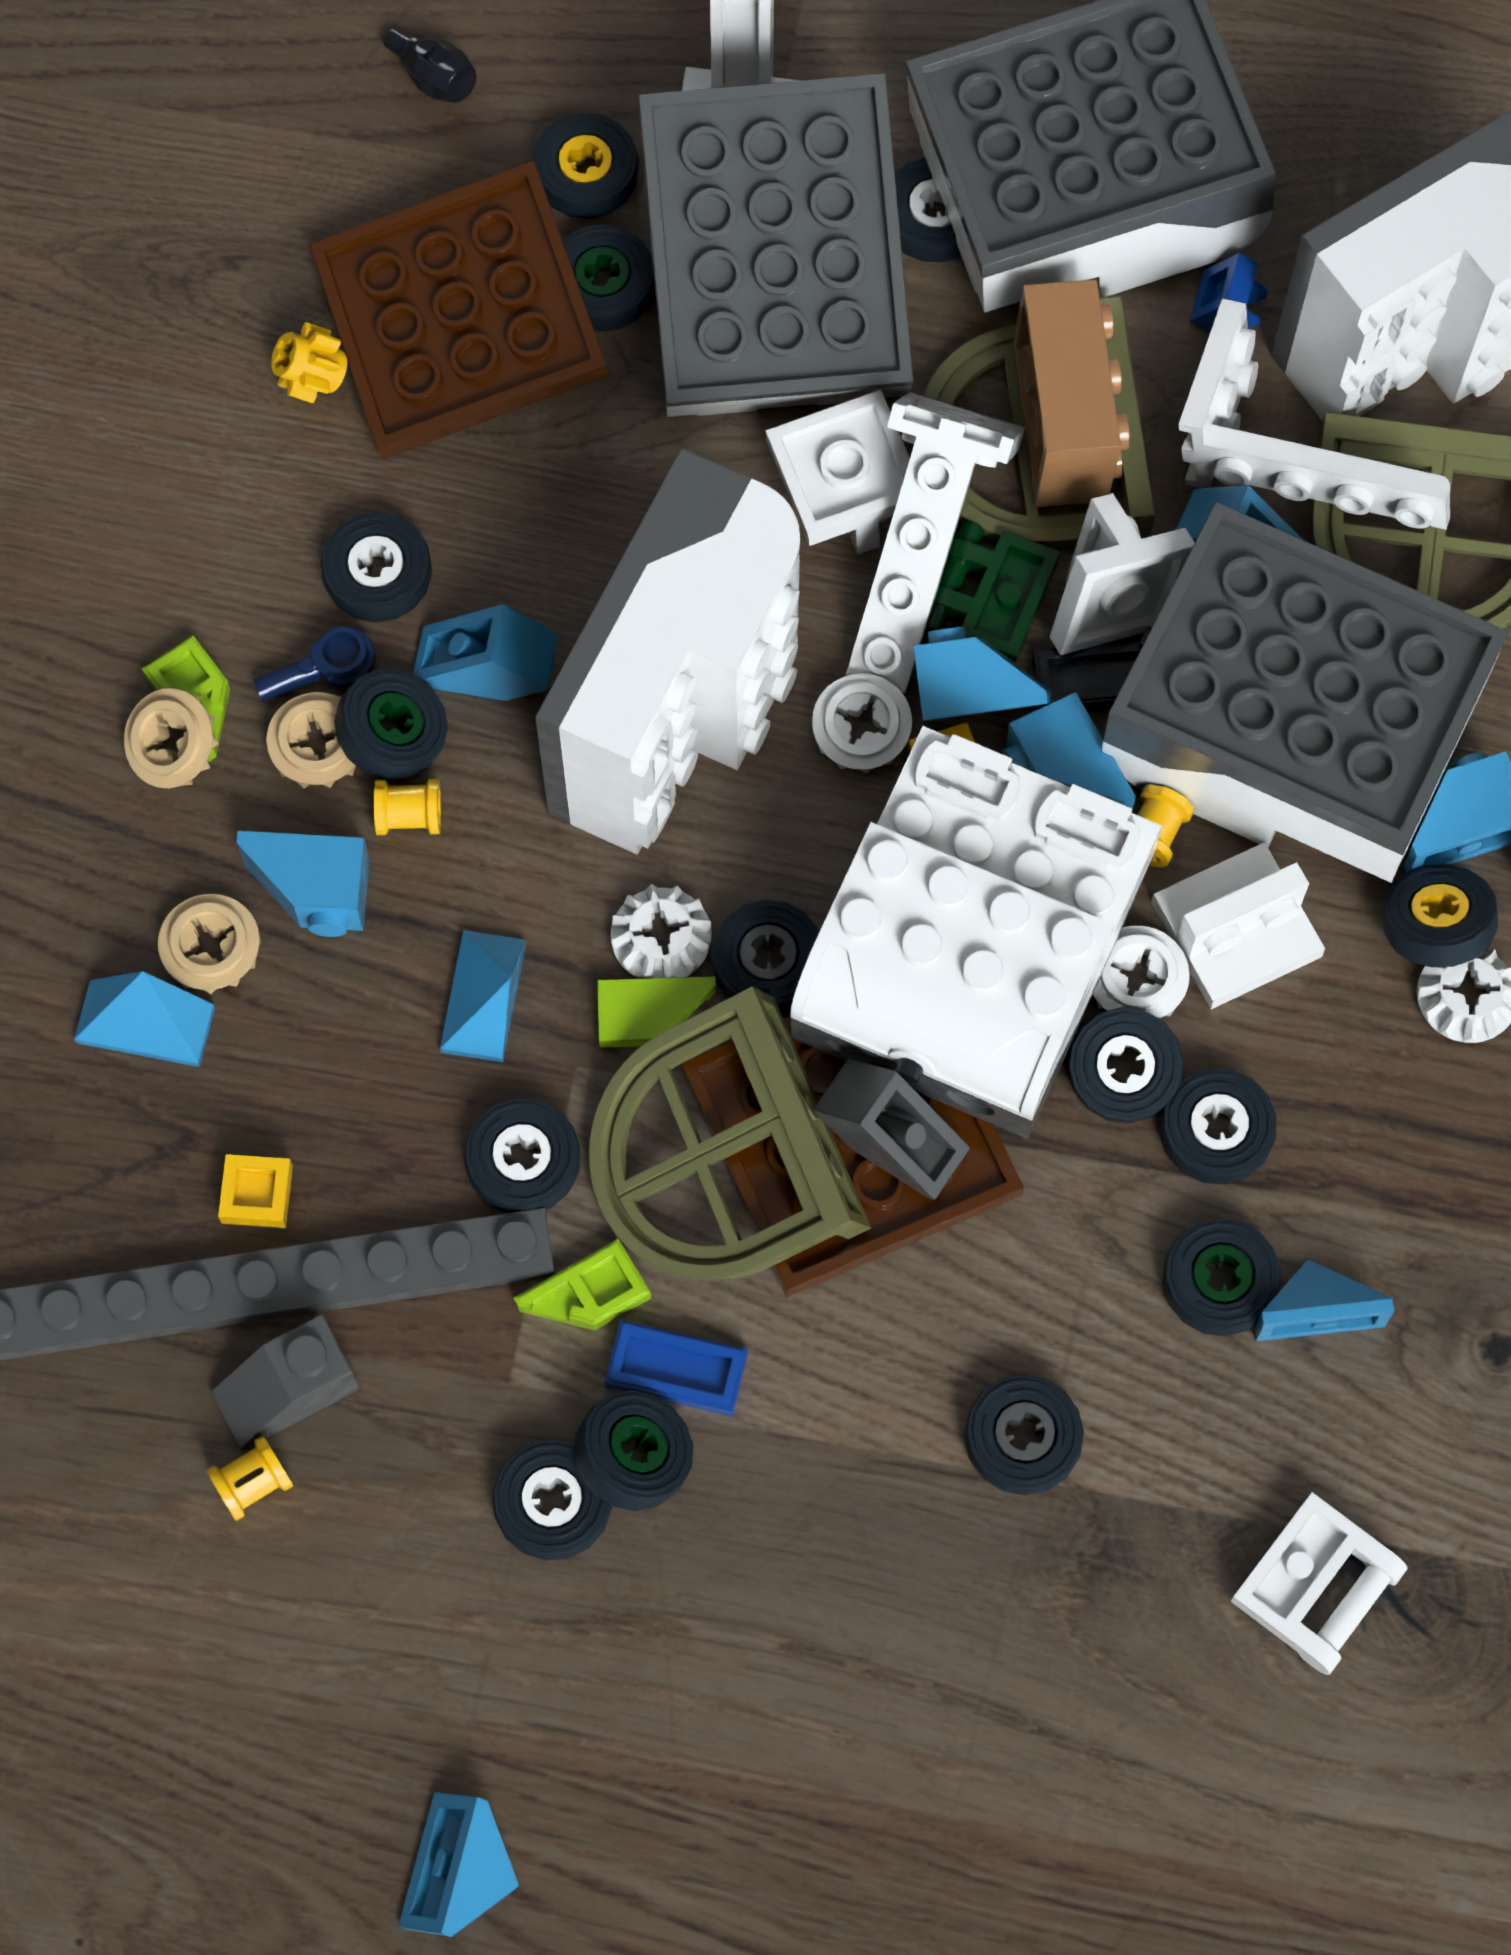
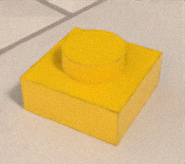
M226 1154L218 1213L221 1224L286 1228L293 1171L291 1159Z

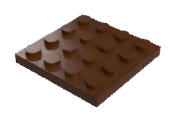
M534 160L310 244L376 448L382 459L610 375Z
M791 1016L784 1019V1022L791 1036ZM792 1038L816 1098L819 1101L846 1061ZM733 1041L695 1056L681 1064V1071L711 1136L762 1112ZM917 1092L970 1147L935 1200L920 1194L849 1148L830 1129L871 1229L850 1239L835 1235L772 1266L786 1298L1022 1196L1024 1191L1023 1184L994 1125ZM772 1135L723 1159L756 1233L803 1210Z

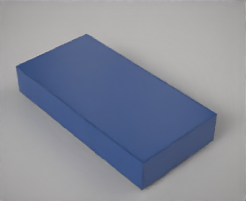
M620 1320L605 1378V1388L622 1392L634 1390L648 1393L666 1402L733 1417L748 1357V1349Z

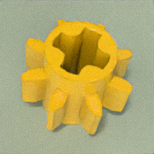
M308 322L304 323L301 335L294 332L283 334L277 341L271 358L272 372L280 377L277 382L278 386L288 389V396L309 403H314L318 391L325 394L336 391L341 385L347 369L346 354L343 350L339 349L341 340L331 337V330Z

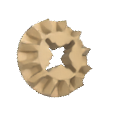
M166 688L148 694L134 707L125 727L124 748L132 770L144 782L165 789L193 785V778L199 772L210 768L207 762L211 749L219 743L213 737L211 725L216 718L208 713L201 704L202 698L180 689ZM168 726L180 730L187 729L184 737L177 741L179 752L169 749H157L163 745V741L170 737Z
M325 692L302 694L286 702L274 714L268 726L266 743L269 757L282 777L286 776L296 781L305 789L309 785H324L331 788L336 780L345 775L353 776L356 765L346 757L337 741L334 719L341 697ZM315 721L317 730H321L324 738L333 736L335 738L326 743L325 759L319 760L318 755H314L311 747L300 748V745L309 742L308 732L311 731L309 722Z
M202 894L178 904L165 918L158 936L159 956L166 972L185 989H200L211 995L216 989L228 985L237 987L240 978L249 969L255 968L259 945H261L258 926L250 911L235 899L219 894ZM200 925L205 933L208 932L214 939L222 935L227 936L220 943L223 961L218 962L216 958L212 959L207 952L200 953L197 956L193 954L201 947L198 939L199 934L196 929L197 926Z

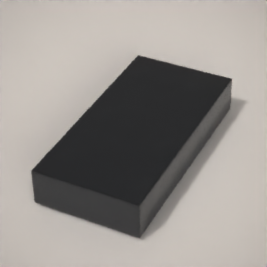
M1140 641L1101 644L1060 655L1056 648L1034 650L1032 657L1034 677L1052 691L1053 702L1076 692L1086 711L1111 709L1141 651L1138 649ZM1040 705L1038 708L1041 709L1047 705Z

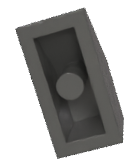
M849 1058L812 1110L849 1148L920 1194L933 1200L937 1198L970 1149L955 1131L896 1071Z
M321 1314L263 1344L211 1392L238 1446L243 1451L254 1445V1440L263 1435L266 1439L358 1391L359 1387L349 1364L325 1318Z

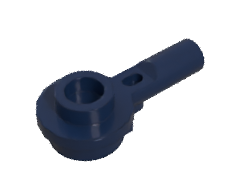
M349 626L335 627L324 633L318 642L312 644L310 656L257 677L253 681L262 702L322 678L331 685L349 687L357 678L373 670L376 660L374 645L367 634L358 628Z

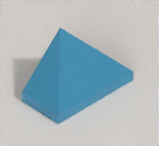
M463 930L440 1045L441 1053L504 1062L526 948L525 939Z
M143 971L93 979L89 982L74 1040L78 1044L200 1067L215 1006Z
M1308 1259L1262 1311L1254 1327L1255 1340L1263 1341L1382 1328L1386 1326L1395 1311L1393 1298Z
M434 1792L398 1927L410 1931L452 1937L519 1887V1883L488 1801L479 1797Z

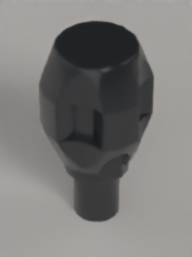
M397 27L392 28L386 34L384 46L400 57L401 63L405 66L419 90L433 99L452 103L461 102L472 92L477 79L476 70L462 50L443 39L426 40L422 37H412Z

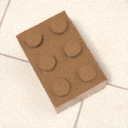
M1097 279L1023 285L1013 348L1024 427H1026L1025 436L1035 508L1090 503L1092 498L1110 494L1113 479L1122 477L1121 451L1129 449V424L1126 413H1116L1114 395H1120L1121 370L1118 357L1108 358L1106 340H1111L1113 337V315L1110 302H1100Z

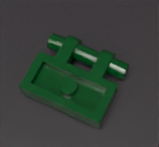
M964 521L956 538L952 540L924 635L928 636L929 631L943 629L947 620L954 619L963 623L962 627H965L966 638H983L1016 663L1059 563L1060 551L1006 531L1002 532L993 551L979 546L985 533L984 529L974 522ZM973 572L983 576L974 598L959 593L966 574Z

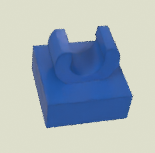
M1239 252L1205 269L1202 274L1190 322L1206 332H1210L1222 299L1245 303L1246 307L1247 303L1253 305L1265 299L1268 291L1262 284L1253 281L1258 263ZM1246 308L1248 329L1259 325L1261 318L1252 314Z

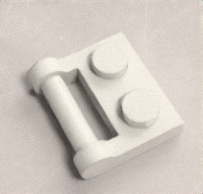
M1312 1492L1234 1595L1231 1602L1297 1651L1299 1656L1310 1666L1323 1674L1330 1675L1341 1660L1338 1651L1388 1584L1394 1586L1399 1582L1407 1571V1566L1396 1554ZM1350 1554H1352L1364 1563L1366 1569L1316 1635L1303 1625L1301 1620Z

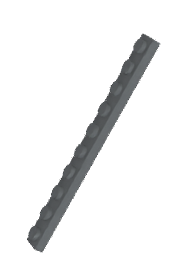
M532 1209L1 1289L0 1361L549 1278L555 1275L546 1209Z

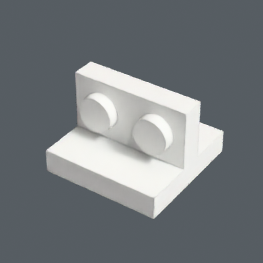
M881 390L765 430L767 444L809 546L848 533L857 555L880 547L879 524L886 522L887 518L892 517L910 460L899 431L887 428L891 412Z
M1113 493L1092 498L1065 579L1067 584L1050 634V639L1059 654L1063 655L1142 634L1148 626L1153 627L1195 544L1187 529L1181 528L1141 539L1137 523L1131 516L1126 515Z
M1265 842L1154 893L1152 897V906L1169 936L1184 952L1189 972L1210 1010L1321 958L1325 951L1324 945L1301 907L1309 882L1297 862L1280 870Z

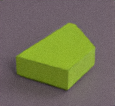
M192 635L142 668L145 679L154 691L174 688L202 698L201 704L208 713L216 718L211 725L213 737L219 743L230 694V686L228 680ZM219 744L211 749L207 760L208 763L216 758Z
M716 977L598 980L600 1048L642 1046L655 1036L684 1022L705 1000L708 1001L716 993Z
M616 1239L513 1299L519 1312L596 1331L652 1298L650 1290L620 1240Z

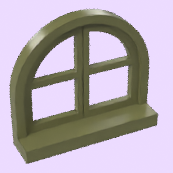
M1121 296L1100 298L1101 303L1110 302L1113 315V337L1111 340H1106L1108 358L1118 357L1121 370L1120 395H1114L1116 413H1126L1129 424V449L1121 451L1122 477L1113 479L1110 494L1113 493L1126 515L1131 516L1135 520L1140 531V537L1143 539L1151 536L1155 512ZM1016 324L983 333L955 350L933 374L923 396L954 405L963 390L974 379L987 370L1004 364L1012 423L1024 427L1013 348ZM1024 431L1019 451L1016 454L1025 515L1001 509L981 498L968 487L958 524L961 526L964 521H971L980 525L985 531L982 539L996 545L1002 532L1006 531L1057 551L1075 549L1087 512L1039 516L1038 507L1035 508Z
M1328 412L1325 413L1319 428L1317 448L1397 466L1430 470V473L1444 476L1449 480L1450 493L1453 473L1511 480V436ZM1313 500L1311 544L1351 562L1345 538L1421 548L1416 590L1437 600L1443 551L1511 560V545L1448 537L1445 536V529L1432 526L1423 528V533L1343 523L1344 511L1335 504ZM1511 579L1493 597L1473 608L1464 610V612L1502 629L1510 625Z
M752 986L650 1039L622 1064L612 1077L598 1104L589 1143L590 1176L597 1203L605 1220L623 1244L638 1257L659 1269L686 1278L703 1281L738 1279L768 1269L835 1235L850 1239L871 1229L830 1128L812 1111L818 1100L773 996ZM732 1038L762 1112L701 1142L672 1069ZM660 1080L687 1149L629 1178L626 1148L630 1126L643 1098L652 1086ZM772 1135L803 1210L748 1238L741 1239L711 1165ZM697 1173L726 1245L698 1246L681 1242L659 1229L647 1217L638 1202Z

